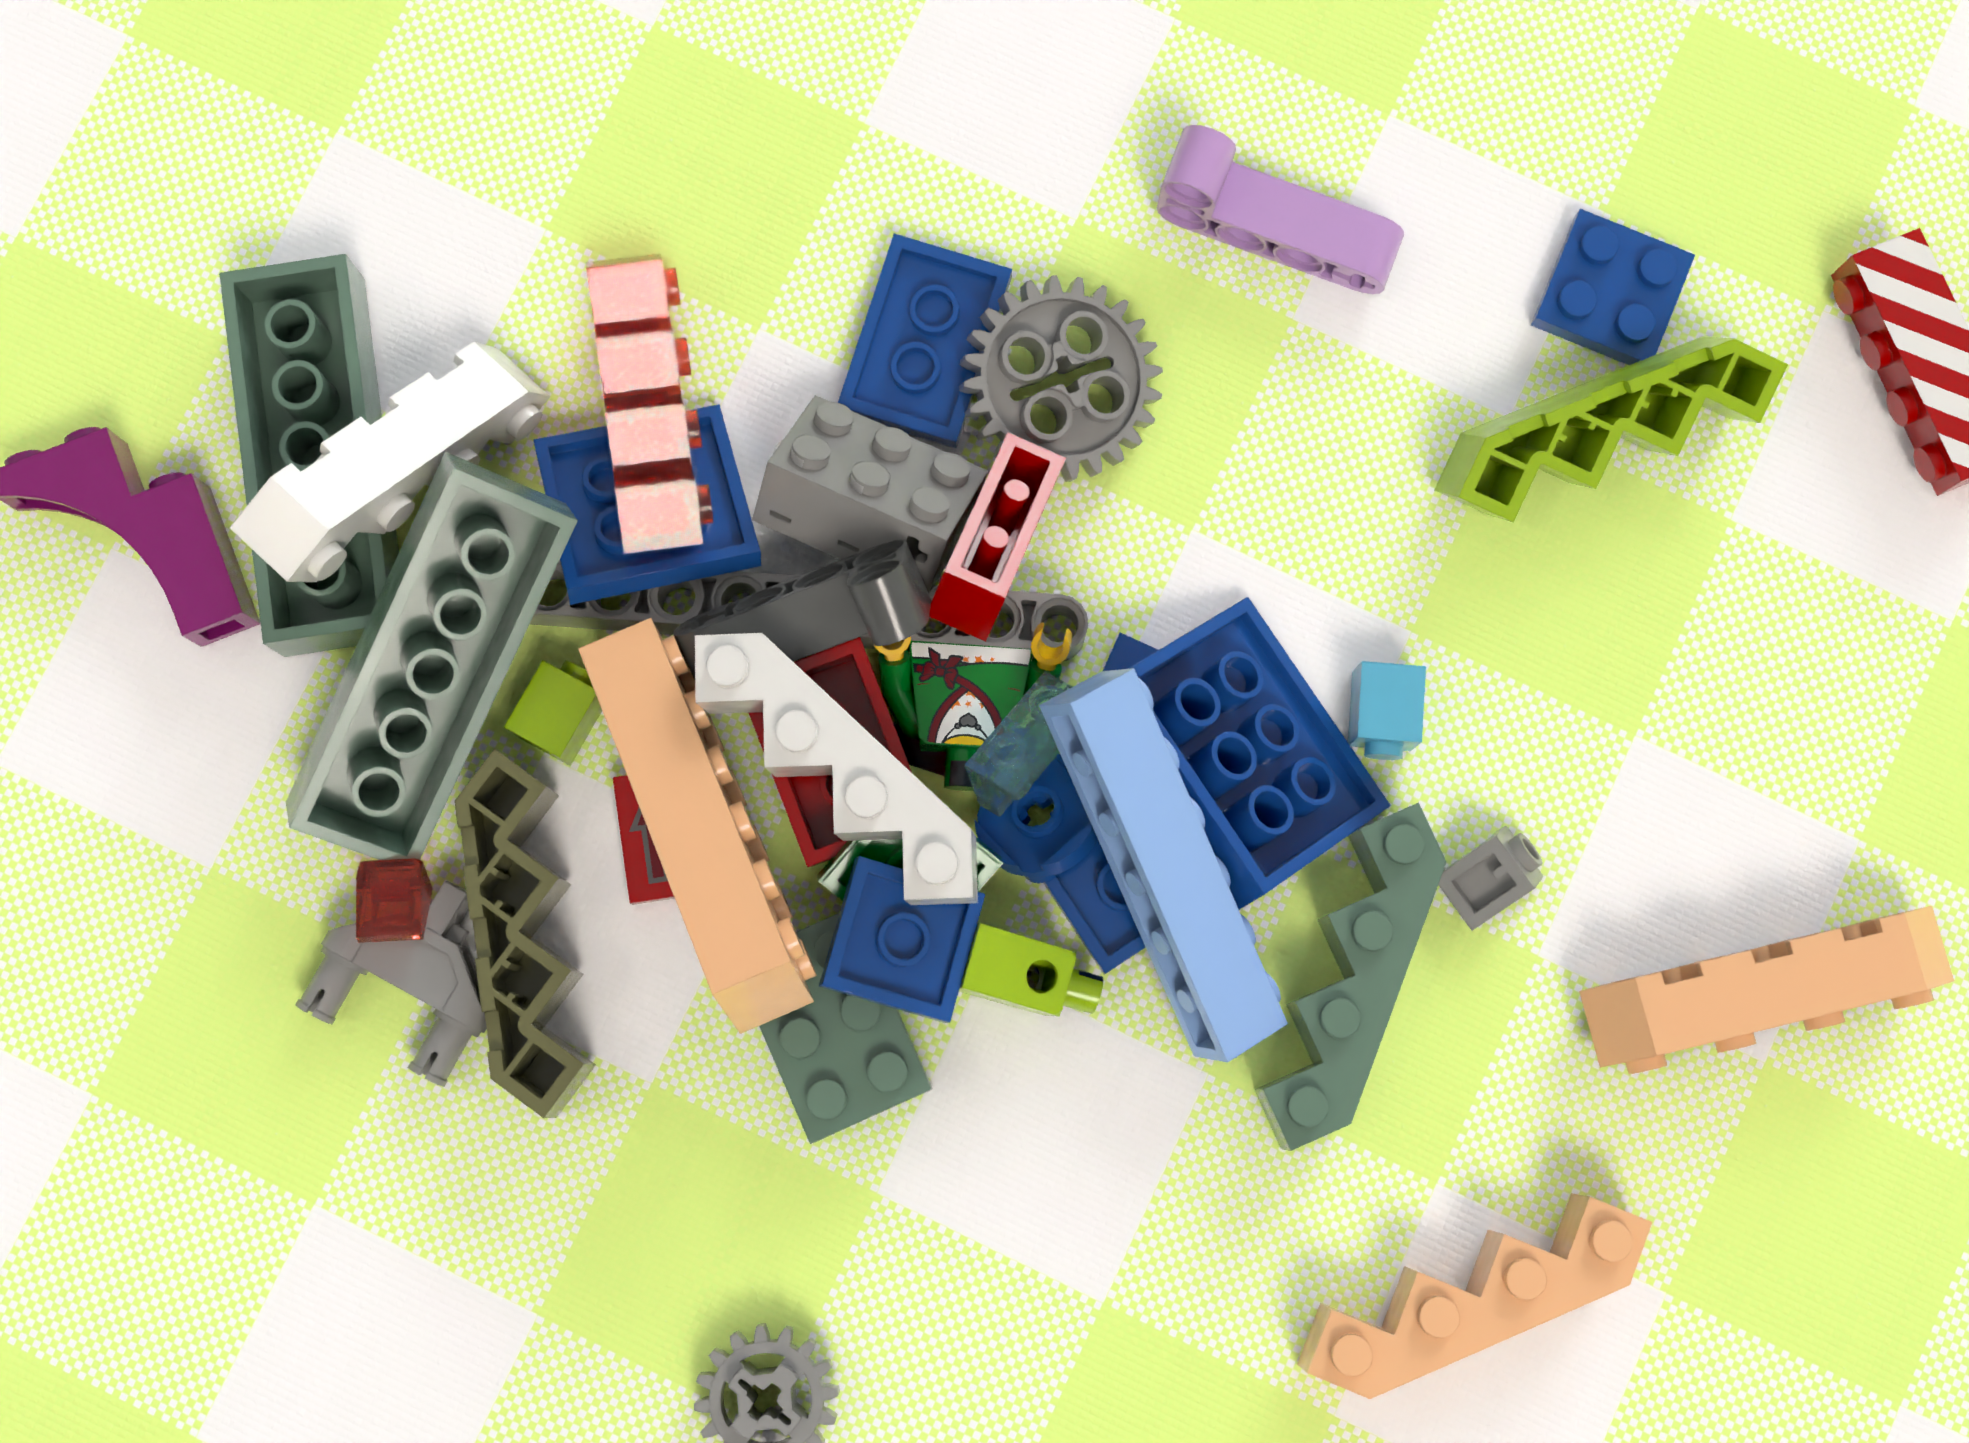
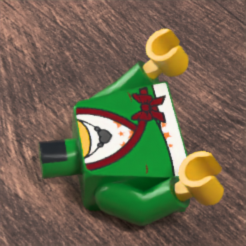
M1044 622L1037 625L1034 631L1031 649L911 641V636L890 645H874L880 652L878 661L882 695L902 733L910 738L919 739L921 751L946 752L944 788L959 791L982 790L984 756L1009 757L1012 745L1023 744L1032 738L1045 720L1039 705L1052 699L1057 694L1062 672V665L1060 663L1067 658L1072 643V632L1070 629H1066L1063 644L1056 648L1046 646L1042 642L1041 635Z

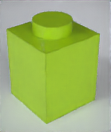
M542 660L504 728L523 741L571 766L602 712L587 671L565 660L560 669Z

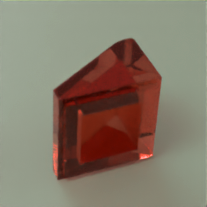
M421 859L359 862L356 875V938L358 943L424 939L433 887Z

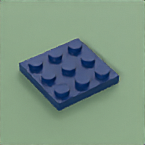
M720 404L533 440L545 495L566 503L578 520L560 558L570 605L762 566L760 547Z

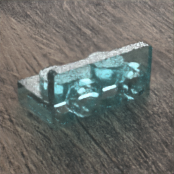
M1044 671L964 766L980 806L1000 817L1014 800H1019L1028 793L1033 783L1059 754L1057 745L1039 705L1073 686Z

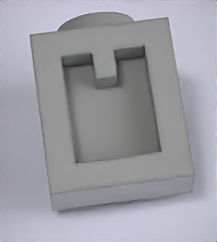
M1504 826L1496 831L1488 840L1445 868L1438 885L1473 931L1534 890L1543 878V874L1538 869L1543 862L1538 851L1525 835L1519 833L1514 836L1510 829Z

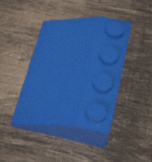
M1249 597L1244 598L1128 668L1135 669L1138 678L1146 684L1151 692L1154 702L1152 710L1164 738L1172 744L1177 752L1180 764L1178 771L1189 796L1195 800L1203 812L1205 818L1204 831L1215 856L1223 862L1228 870L1231 880L1229 889L1239 910L1268 893L1391 806Z

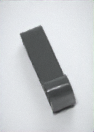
M899 539L878 545L701 613L679 625L673 631V635L695 680V635L763 633L794 662L868 633L875 646L890 645L904 640L927 625L932 600L906 540Z

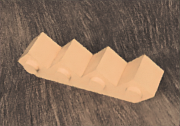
M1931 905L1841 928L1788 939L1750 950L1697 961L1668 970L1619 980L1581 990L1579 993L1600 1068L1625 1063L1628 1074H1635L1667 1066L1665 1054L1713 1042L1715 1043L1717 1053L1757 1044L1754 1032L1803 1021L1806 1031L1830 1027L1845 1022L1844 1010L1891 999L1894 1009L1934 1001L1931 989L1954 982V978Z
M1571 1193L1550 1252L1506 1234L1487 1230L1465 1291L1404 1266L1382 1327L1320 1303L1297 1365L1310 1375L1368 1399L1377 1397L1630 1286L1653 1222L1593 1197Z

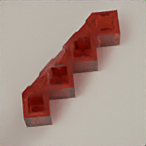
M661 254L586 262L624 554L704 544L701 525L711 524L714 521L709 485H696L692 469L690 449L702 448L697 409L685 411L679 377L690 376L691 368L686 337L674 338L670 321L669 306L681 305L676 267L664 269Z

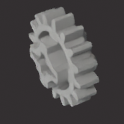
M766 1323L756 1326L754 1341L748 1342L739 1330L734 1332L730 1336L734 1352L729 1354L725 1350L716 1347L709 1357L718 1368L717 1372H701L696 1380L702 1387L710 1390L709 1396L698 1399L694 1403V1411L710 1413L712 1418L700 1432L702 1437L708 1438L719 1434L724 1440L723 1443H766L750 1438L759 1430L778 1429L785 1436L789 1435L790 1437L781 1441L767 1443H825V1438L816 1426L817 1424H835L838 1414L825 1407L824 1401L831 1400L840 1393L839 1385L824 1384L822 1376L833 1366L831 1359H824L815 1363L810 1355L817 1341L810 1338L800 1347L792 1344L793 1327L788 1325L783 1329L778 1339H770ZM762 1353L777 1354L785 1357L778 1366L757 1368L750 1361L746 1362L744 1360L750 1356ZM803 1373L811 1390V1409L809 1414L797 1402L795 1383ZM726 1382L729 1384L728 1387L737 1394L738 1416L732 1423L724 1406ZM773 1383L781 1390L776 1401L783 1409L779 1411L777 1408L770 1406L762 1413L754 1406L758 1394L752 1386L756 1385L764 1390Z

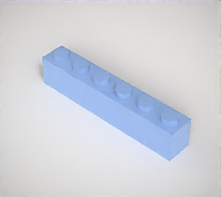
M1135 669L1101 671L1039 705L1195 1057L1228 1063L1286 1026L1288 1022L1279 1004L1281 1000L1279 988L1262 965L1254 946L1256 943L1254 930L1248 920L1239 912L1229 889L1231 880L1228 870L1213 852L1204 831L1205 818L1203 812L1187 792L1178 771L1180 764L1177 752L1172 744L1164 738L1152 711L1154 702L1151 692L1146 684L1138 678Z

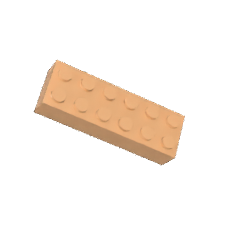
M649 618L578 648L713 997L740 1034L813 1003L814 1000L806 980L817 976L802 939H799L790 920L793 918L792 912L778 881H775L767 863L770 861L756 826L752 824L745 806H747L745 797L733 770H730L723 754L725 749L711 716H708L707 712L696 703L695 680L675 636L662 639L652 618Z

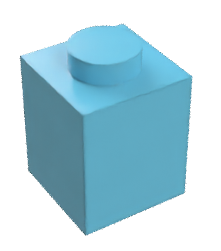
M1362 661L1352 671L1348 743L1351 747L1365 748L1364 756L1367 758L1400 760L1403 759V751L1410 752L1422 743L1426 666Z

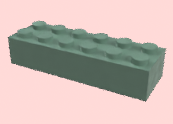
M346 254L219 273L247 505L272 475L290 463L300 472L315 463L322 454L320 452L321 443L359 417H362L370 425L382 418L365 279ZM396 529L385 534L357 532L344 548L347 551V556L342 565L331 576L317 582H287L252 550L263 644L283 657L357 646L399 554Z
M448 452L444 453L286 800L289 828L411 872L415 871L578 520L566 503Z

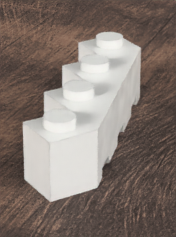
M472 342L455 354L453 362L457 366L442 378L436 380L427 372L391 396L388 402L390 409L373 424L370 425L362 417H359L323 441L320 446L322 454L315 463L300 472L290 463L272 475L230 526V529L287 582H317L324 580L342 565L347 556V551L344 548L357 532L385 534L386 532L394 531L409 518L415 508V503L412 500L424 485L430 486L445 452L478 465L480 457L477 454L488 440L512 444L515 439L519 441L527 437L541 421L543 413L540 409L550 396L498 348Z
M763 633L695 635L696 703L708 714L763 712L764 768L775 777L833 775L834 834L841 840L903 839L904 900L910 905L978 903L976 836L963 820Z

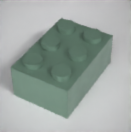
M839 913L796 932L799 939H802L817 976L806 980L814 1002L759 1026L810 1144L933 1089L898 1009L819 987Z

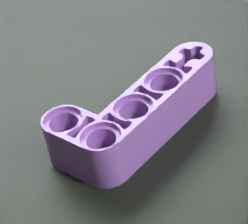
M1189 125L1183 129L1160 189L1157 211L1162 218L1181 228L1354 291L1367 294H1380L1384 291L1404 237V230L1400 225L1384 216L1233 162L1236 152L1235 143L1231 138L1213 128L1202 125Z

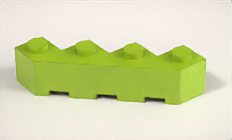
M1701 336L1461 432L1434 491L1482 513L1514 523L1538 469L1568 483L1596 489L1620 438L1648 451L1679 456L1701 407L1707 408L1728 419L1761 423L1788 364L1735 338Z

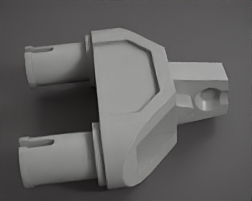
M444 881L428 908L417 903L409 916L397 914L329 930L321 943L323 945L321 952L325 954V957L301 999H298L295 1005L304 1012H313L311 1016L332 1025L336 1019V1014L359 974L367 975L370 972L435 1008L433 1014L438 1018L414 1060L410 1062L407 1068L417 1075L424 1074L426 1075L425 1079L445 1087L448 1082L447 1078L471 1036L479 1037L481 1032L485 1033L486 1031L485 1013L481 1010L476 965L470 949L463 945L470 931L459 926L468 910L466 890L449 881Z

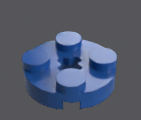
M1053 752L1052 754L1055 758L1046 756L1034 758L1032 753L1018 755L1006 761L986 779L977 798L980 804L977 814L978 823L975 820V830L978 839L1002 858L1003 864L1000 868L1011 874L1024 876L1030 882L1038 884L1048 882L1056 874H1061L1076 866L1090 853L1098 841L1061 754ZM1036 804L1039 808L1045 809L1051 804L1054 805V809L1050 813L1051 818L1042 825L1028 826L1031 818L1027 811L1030 807Z

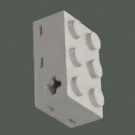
M815 395L785 438L775 446L773 455L766 465L752 521L841 560L884 543L899 539L906 540L930 595L950 560L983 487L988 470L968 462L960 455L942 451L910 437L898 428L887 427L855 413L843 404L830 402Z

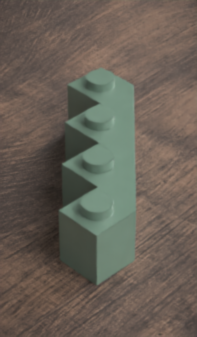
M1419 802L1359 828L1348 836L1374 894L1317 920L1344 979L1286 1004L1313 1064L1254 1089L1282 1150L1292 1151L1352 1123L1446 865L1445 857Z

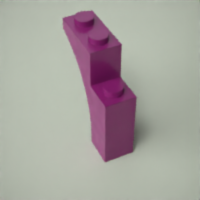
M87 427L76 430L64 438L65 443L45 451L27 450L16 453L4 461L5 466L0 467V501L17 511L42 510L66 513L101 524L120 535L152 570L165 592L180 633L186 639L203 647L260 625L212 490L194 474L186 475L182 472L166 474L152 480L148 485L149 489L144 490L128 443L107 427L102 429L99 427Z

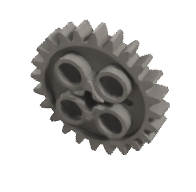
M1053 275L1045 281L1042 295L1032 280L1026 281L1020 287L1021 302L1012 293L1007 291L998 299L1003 315L988 308L979 317L989 332L973 330L968 335L966 340L980 352L967 354L960 360L959 365L975 372V377L964 381L959 386V391L977 395L978 401L964 412L966 417L984 416L987 422L976 435L977 439H987L993 435L1000 439L993 457L996 458L1005 436L1009 432L1065 457L1066 460L1061 469V474L1065 482H1071L1078 476L1079 463H1081L1085 472L1090 477H1093L1102 472L1101 456L1112 466L1124 460L1119 443L1127 448L1134 449L1143 442L1133 426L1146 428L1154 424L1155 418L1142 406L1162 399V393L1148 387L1147 381L1163 373V369L1156 365L1145 364L1144 356L1152 352L1157 347L1156 342L1149 341L1138 343L1135 335L1143 328L1146 322L1144 319H1138L1126 324L1122 316L1129 303L1127 300L1120 301L1110 309L1104 305L1107 296L1106 286L1102 285L1090 297L1084 296L1083 278L1077 277L1070 283L1067 291L1063 292L1057 275ZM1068 326H1077L1087 332L1091 341V348L1088 354L1078 353L1069 346L1066 338ZM1010 346H1021L1031 353L1035 364L1032 374H1022L1013 369L1008 358ZM1102 358H1108L1111 362L1109 369L1083 375L1067 387L1063 384H1058L1019 401H1014L1010 397L1012 390L1041 383L1055 371L1058 374H1066ZM1091 384L1101 385L1110 393L1113 403L1110 413L1098 412L1090 404L1088 390ZM1033 405H1044L1053 412L1056 419V427L1053 434L1041 433L1034 427L1030 417Z

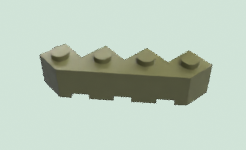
M494 748L454 801L457 825L461 829L465 860L463 871L469 917L473 921L477 952L475 964L481 1010L485 1013L489 1052H487L490 1079L542 1118H557L596 1066L595 1063L545 1027L584 975L533 937L572 885L521 848L559 795Z

